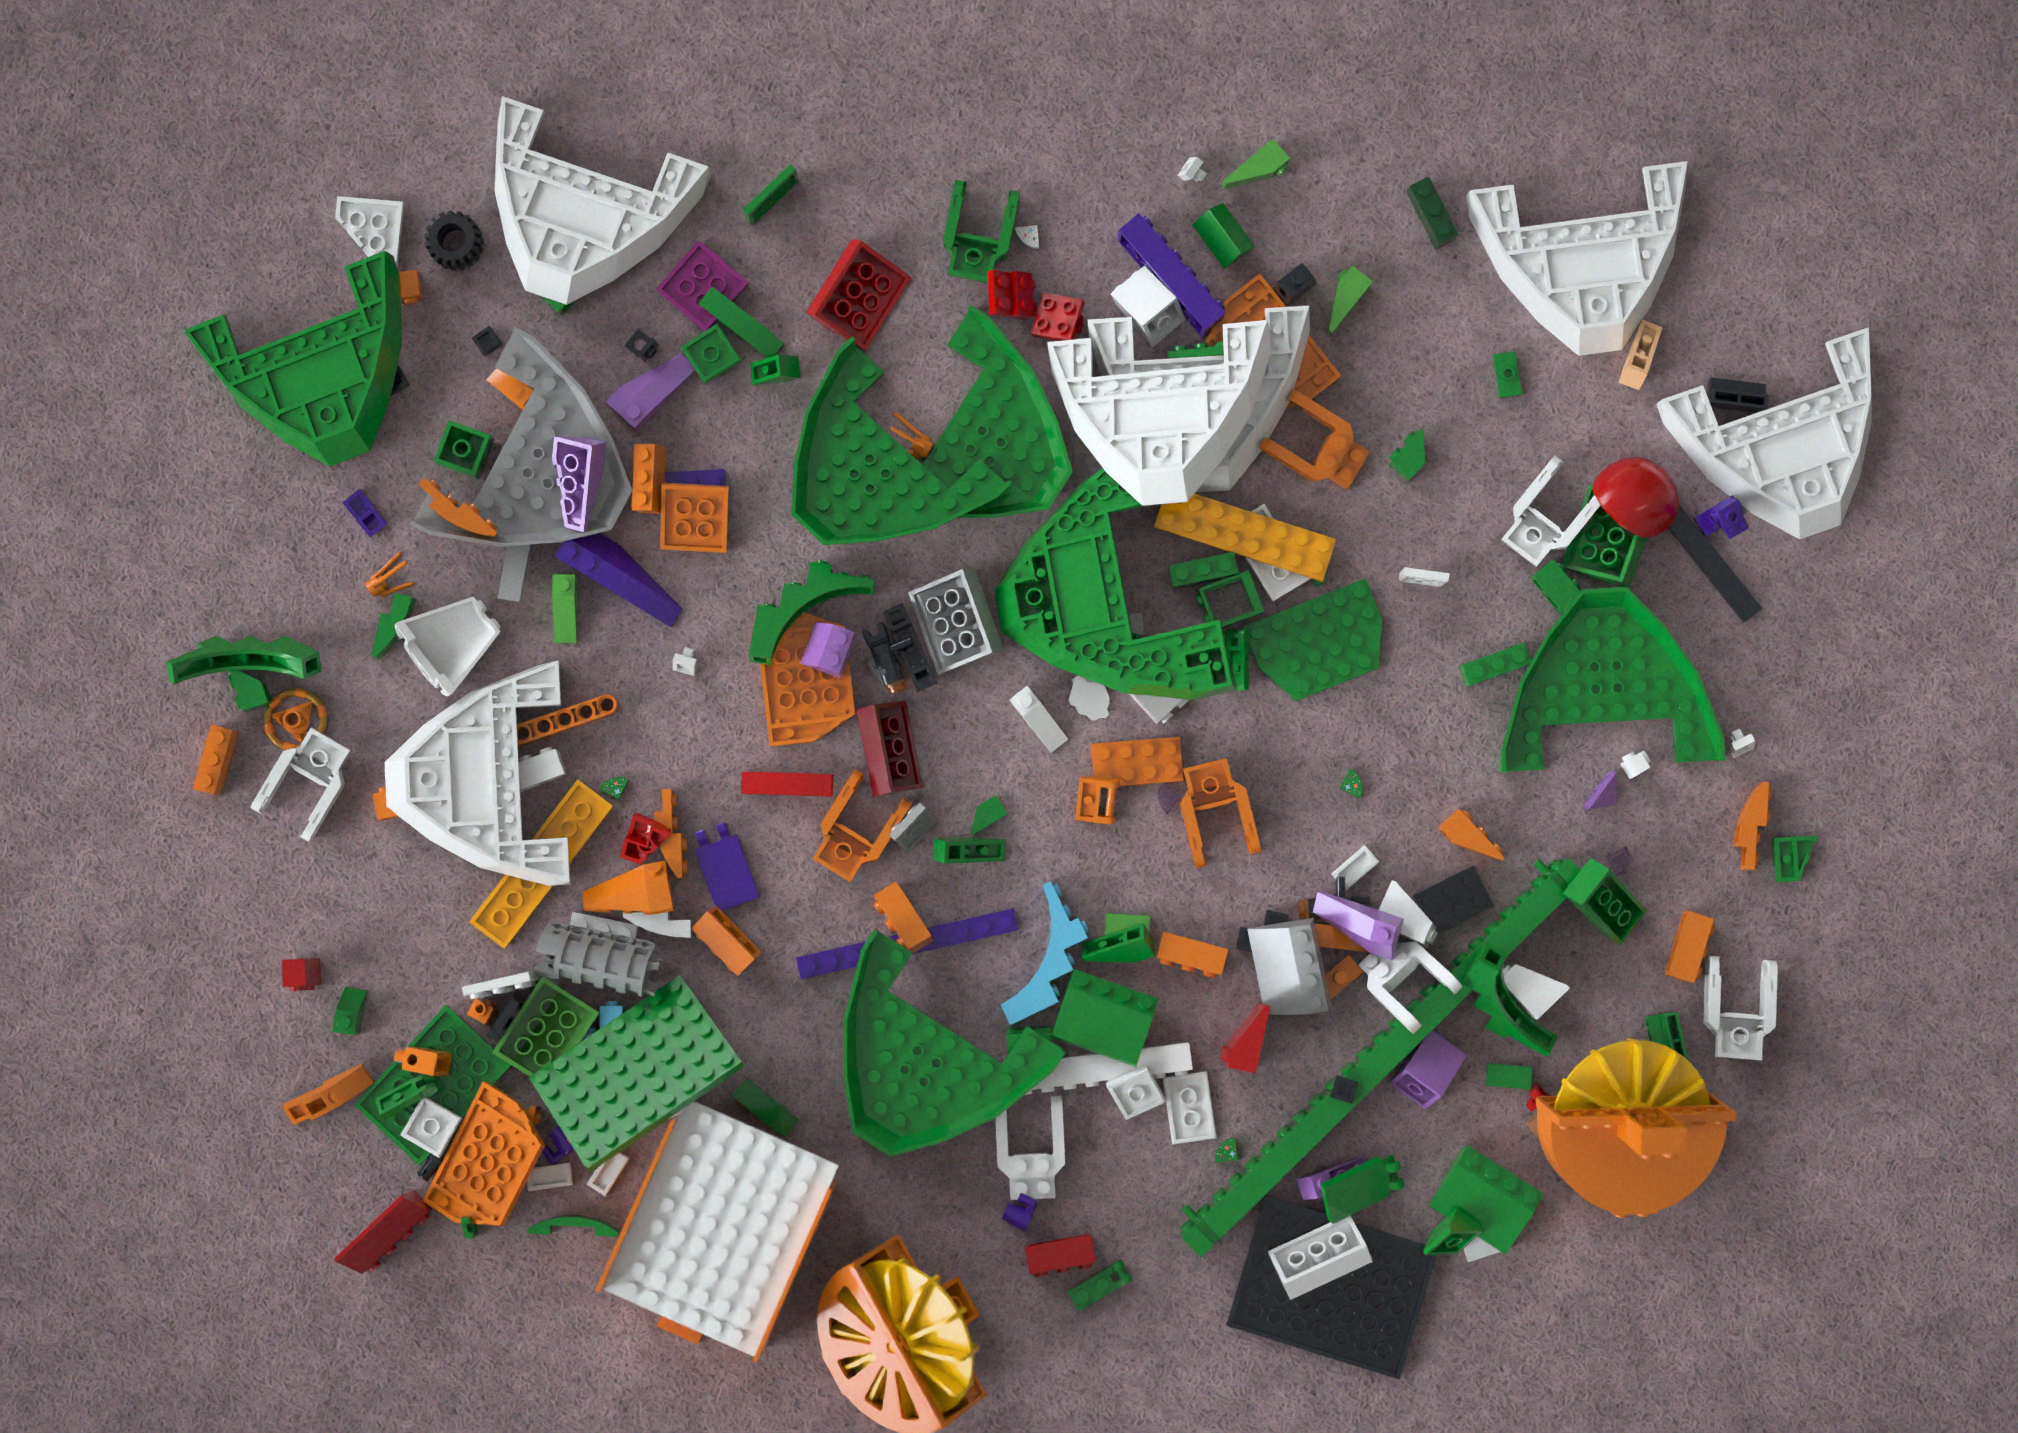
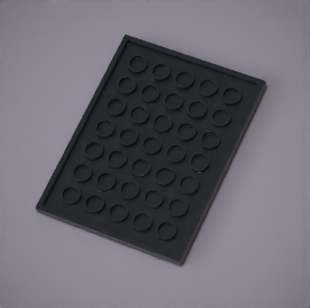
M1265 1195L1226 1326L1400 1380L1436 1255L1424 1254L1423 1251L1426 1244L1355 1223L1368 1248L1372 1262L1290 1300L1268 1251L1330 1223V1221L1327 1219L1326 1213Z

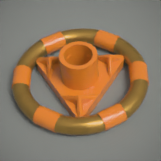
M300 688L287 689L275 695L271 700V704L267 705L263 718V726L269 740L283 751L300 747L301 744L284 742L278 738L273 728L272 718L302 743L308 732L313 705L316 706L320 718L317 731L325 735L328 726V714L324 703L311 691ZM295 696L310 700V702L273 714L274 709L282 700L288 697Z

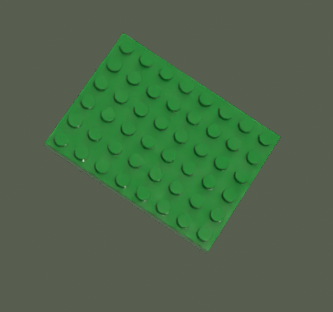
M680 975L658 989L657 992H654L655 996L649 995L529 1077L590 1173L745 1067Z

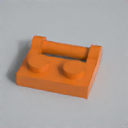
M1080 775L1075 820L1115 824L1116 791L1119 788L1120 780ZM1101 787L1108 788L1105 814H1098Z

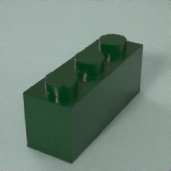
M1428 176L1410 185L1406 193L1435 250L1455 241L1459 234L1430 177Z

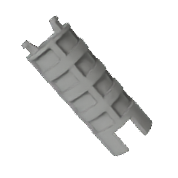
M550 922L540 936L536 952L544 954L541 957L540 963L534 966L533 973L534 975L557 980L565 977L572 979L573 983L581 985L584 982L593 983L594 987L605 989L606 986L616 988L617 992L625 994L628 991L637 992L639 997H643L645 993L655 996L653 992H657L659 984L650 980L651 970H658L663 959L660 957L658 959L653 958L655 944L647 940L560 922Z

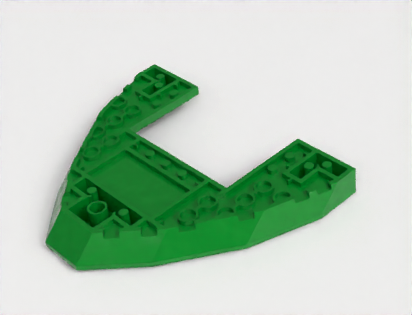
M1103 468L1084 480L1027 539L994 589L1001 632L1052 666L1124 694L1197 700L1237 690L1229 646L1225 643L1220 620L1136 640L1133 639L1110 514L1142 507V505Z

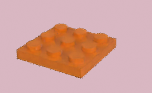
M662 483L660 550L727 553L729 486Z

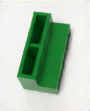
M1224 203L1208 209L1192 224L1223 268L1231 266L1255 247Z
M1669 1011L1645 1016L1649 1041L1665 1045L1688 1060L1678 1012Z

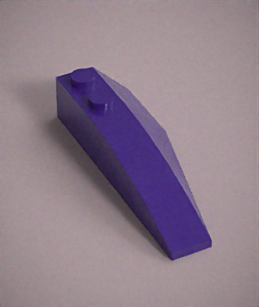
M601 533L564 541L555 555L563 563L669 627H672L682 611V608L619 544Z

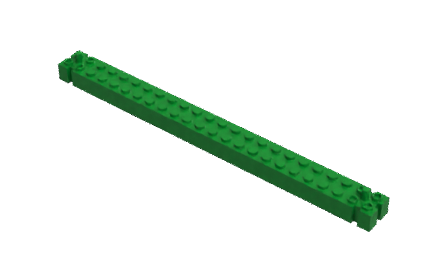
M1569 858L1555 859L1548 866L1540 859H1537L1533 865L1543 875L1539 874L1531 882L1532 887L1529 890H1523L1515 898L1517 902L1514 905L1505 907L1499 913L1501 918L1495 922L1491 921L1483 929L1485 934L1479 938L1475 937L1467 945L1469 949L1466 952H1460L1453 958L1452 962L1454 964L1446 970L1463 986L1455 995L1447 985L1444 986L1437 980L1434 984H1427L1420 991L1422 996L1418 1000L1412 999L1404 1007L1421 1024V1027L1414 1034L1397 1018L1393 1017L1388 1023L1390 1027L1386 1031H1379L1372 1038L1374 1043L1370 1047L1364 1046L1356 1054L1358 1059L1353 1063L1349 1061L1340 1070L1342 1072L1341 1077L1359 1082L1352 1104L1329 1097L1335 1080L1333 1077L1325 1084L1326 1090L1322 1094L1317 1093L1308 1101L1310 1106L1306 1110L1300 1109L1292 1117L1295 1120L1289 1126L1285 1124L1276 1133L1278 1137L1273 1142L1267 1141L1260 1149L1262 1153L1257 1158L1252 1156L1244 1164L1246 1169L1241 1174L1236 1172L1228 1180L1230 1184L1225 1189L1221 1187L1212 1196L1214 1200L1209 1205L1203 1204L1197 1212L1188 1204L1181 1209L1189 1219L1180 1227L1182 1231L1180 1236L1200 1257L1208 1252L1219 1239L1473 991V989L1462 984V981L1470 965L1487 943L1504 951L1508 956L1567 898L1563 894L1564 891L1581 871Z

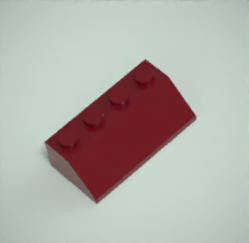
M906 701L874 704L856 709L873 797L923 788Z

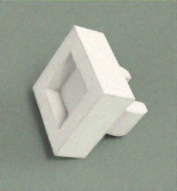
M1191 157L1177 176L1184 181L1192 180L1193 178L1198 182L1199 180L1203 181L1207 174L1200 169L1203 161L1198 157Z
M685 647L682 655L675 653L673 658L674 671L692 676L695 675L697 659L693 658L694 649Z
M1740 729L1731 732L1732 736L1730 738L1732 743L1730 753L1733 758L1754 749L1755 739L1752 734L1744 737Z

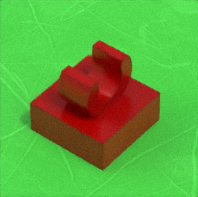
M1536 1083L1529 1092L1531 1098L1527 1100L1526 1106L1532 1112L1537 1108V1096H1549L1539 1083Z

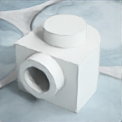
M1633 751L1622 757L1624 762L1620 764L1628 778L1631 779L1650 768L1648 764L1650 759L1645 751L1636 755Z

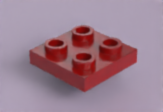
M1042 293L1030 334L1033 337L1055 341L1074 340L1075 335L1079 334L1083 328L1084 318L1082 311L1085 302L1082 299Z

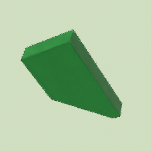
M996 795L977 806L971 829L972 836L1007 815Z
M471 1216L461 1217L465 1239L475 1238L478 1235L477 1224H469L472 1221Z

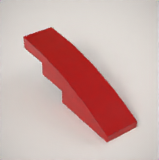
M742 772L741 794L833 797L834 775Z

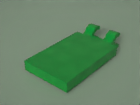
M1389 1155L1383 1160L1377 1156L1320 1184L1327 1219L1333 1224L1390 1196L1389 1190L1404 1188L1403 1178L1398 1179V1174L1396 1173L1401 1170L1400 1161L1395 1162L1393 1155Z

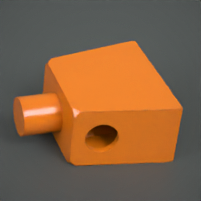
M406 1047L405 1050L397 1049L395 1051L394 1062L402 1063L403 1070L431 1076L449 1075L453 1053L421 1047Z

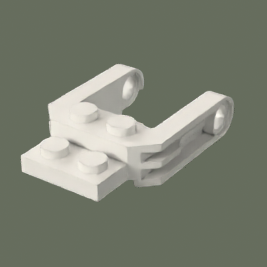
M1556 455L1549 461L1514 505V524L1501 539L1535 567L1539 565L1549 551L1566 549L1601 506L1594 495L1565 532H1562L1556 524L1535 508L1529 506L1564 463Z
M310 728L300 747L282 752L254 799L251 809L260 814L265 811L292 766L295 771L319 785L327 787L310 815L307 827L299 836L310 842L345 786L341 767L351 750L316 729Z
M1416 941L1398 942L1393 960L1370 953L1358 965L1368 975L1367 989L1412 1034L1421 1027V1024L1389 992L1394 990L1409 976L1418 964H1421L1441 984L1447 985L1454 995L1463 987L1449 971Z
M1708 955L1705 965L1703 1024L1713 1035H1716L1715 1057L1761 1061L1763 1037L1776 1027L1777 962L1774 960H1763L1759 1016L1755 1014L1720 1013V956Z
M1051 1096L1052 1154L1047 1152L1020 1153L1010 1156L1008 1154L1006 1110L995 1118L997 1165L1009 1177L1010 1200H1017L1020 1193L1034 1199L1055 1198L1054 1176L1065 1165L1062 1096Z

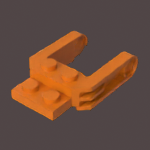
M1292 390L1287 401H1291L1300 407L1303 413L1331 429L1332 432L1326 437L1313 459L1312 465L1268 438L1263 439L1259 449L1311 482L1328 478L1344 489H1349L1370 451L1354 442L1351 424L1305 395Z
M1227 758L1183 768L1188 790L1179 804L1196 869L1205 867L1207 864L1203 854V844L1194 811L1229 804L1234 800L1237 803L1249 854L1261 853L1247 790L1244 786L1232 780Z
M857 769L853 771L821 822L824 841L812 858V860L850 883L861 865L879 860L892 839L889 834L892 832L893 827L897 823L902 822L913 804L902 798L898 808L891 815L873 845L867 839L844 825L837 824L836 822L865 776L864 773Z

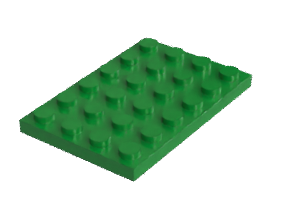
M445 1005L407 1046L453 1053L449 1075L435 1076L433 1083L437 1084L438 1091L428 1098L463 1117V1119L482 1082L486 1081L495 1085L512 1066L493 1054L492 1052L495 1048L448 1005ZM393 1062L354 1106L420 1166L431 1153L401 1136L420 1100L385 1120L380 1117L375 1099L412 1078L424 1075L403 1070L402 1063Z

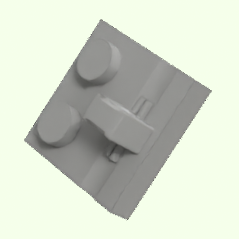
M919 803L908 811L907 816L902 822L897 823L893 827L889 836L908 853L938 820Z

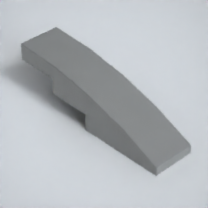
M533 544L507 547L498 599L521 603Z

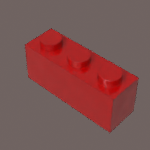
M320 958L282 960L283 987H290V991L315 990V985H321Z
M1091 1233L1025 1245L1029 1274H1034L1035 1277L1048 1275L1047 1271L1056 1270L1057 1273L1067 1272L1073 1266H1079V1269L1092 1267V1263L1096 1262Z

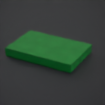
M791 164L742 209L746 220L751 225H754L799 182L796 169Z

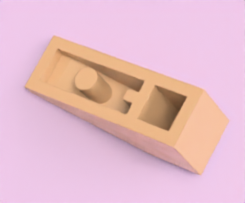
M1641 320L1625 361L1619 383L1637 390L1641 388L1648 374L1663 327Z

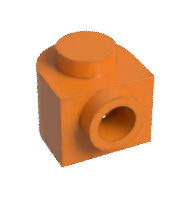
M485 997L484 1000L475 999L467 1015L490 1026L499 1009L495 1007L496 1002Z

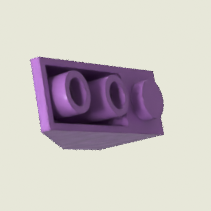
M1364 1156L1297 1178L1303 1200L1322 1197L1320 1184L1365 1163Z

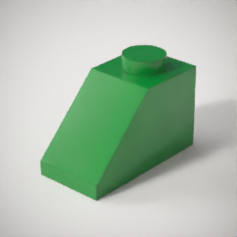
M778 354L750 363L752 385L782 383L801 378L799 356Z
M344 987L336 1007L332 1032L360 1035L367 990Z

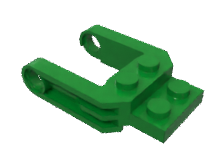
M955 180L943 237V246L951 256L948 276L988 283V271L994 270V266L1008 258L1020 192L1009 190L999 241L972 234H958L957 230L967 182Z

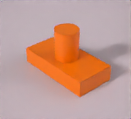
M1350 955L1343 958L1325 974L1330 1000L1363 973L1362 969Z

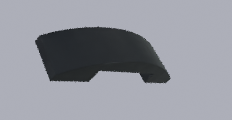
M903 603L883 611L895 642L910 637L913 645L899 651L916 691L919 692L938 684Z

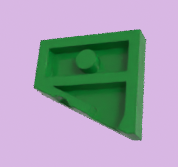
M1817 835L1772 838L1775 883L1801 880L1804 866L1810 858L1809 854L1813 844L1816 843Z

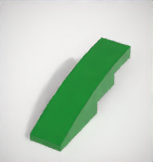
M711 287L700 301L699 305L766 358L777 355L784 346V343L715 288Z

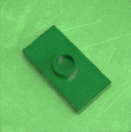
M1515 351L1493 354L1499 399L1521 396L1522 391Z

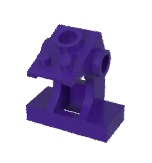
M1733 495L1693 518L1705 537L1722 527L1728 538L1732 539L1749 528L1743 516V506Z

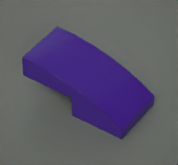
M358 489L342 502L369 537L388 524L361 489Z

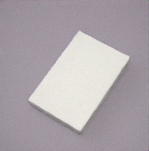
M1207 1071L1162 1078L1172 1145L1217 1138Z

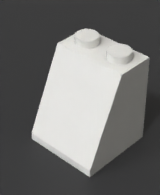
M1145 266L1135 271L1128 280L1118 285L1111 293L1116 306L1126 317H1132L1133 326L1151 347H1154L1186 320L1177 298Z
M1129 694L1156 724L1160 721L1164 724L1173 716L1171 711L1176 706L1181 708L1189 701L1186 699Z
M1392 880L1379 910L1404 918L1400 936L1413 942L1416 941L1419 945L1428 948L1429 943L1433 945L1438 934L1435 925L1397 882Z
M1503 964L1504 981L1510 994L1518 1005L1533 1019H1539L1570 989L1566 984L1517 964Z

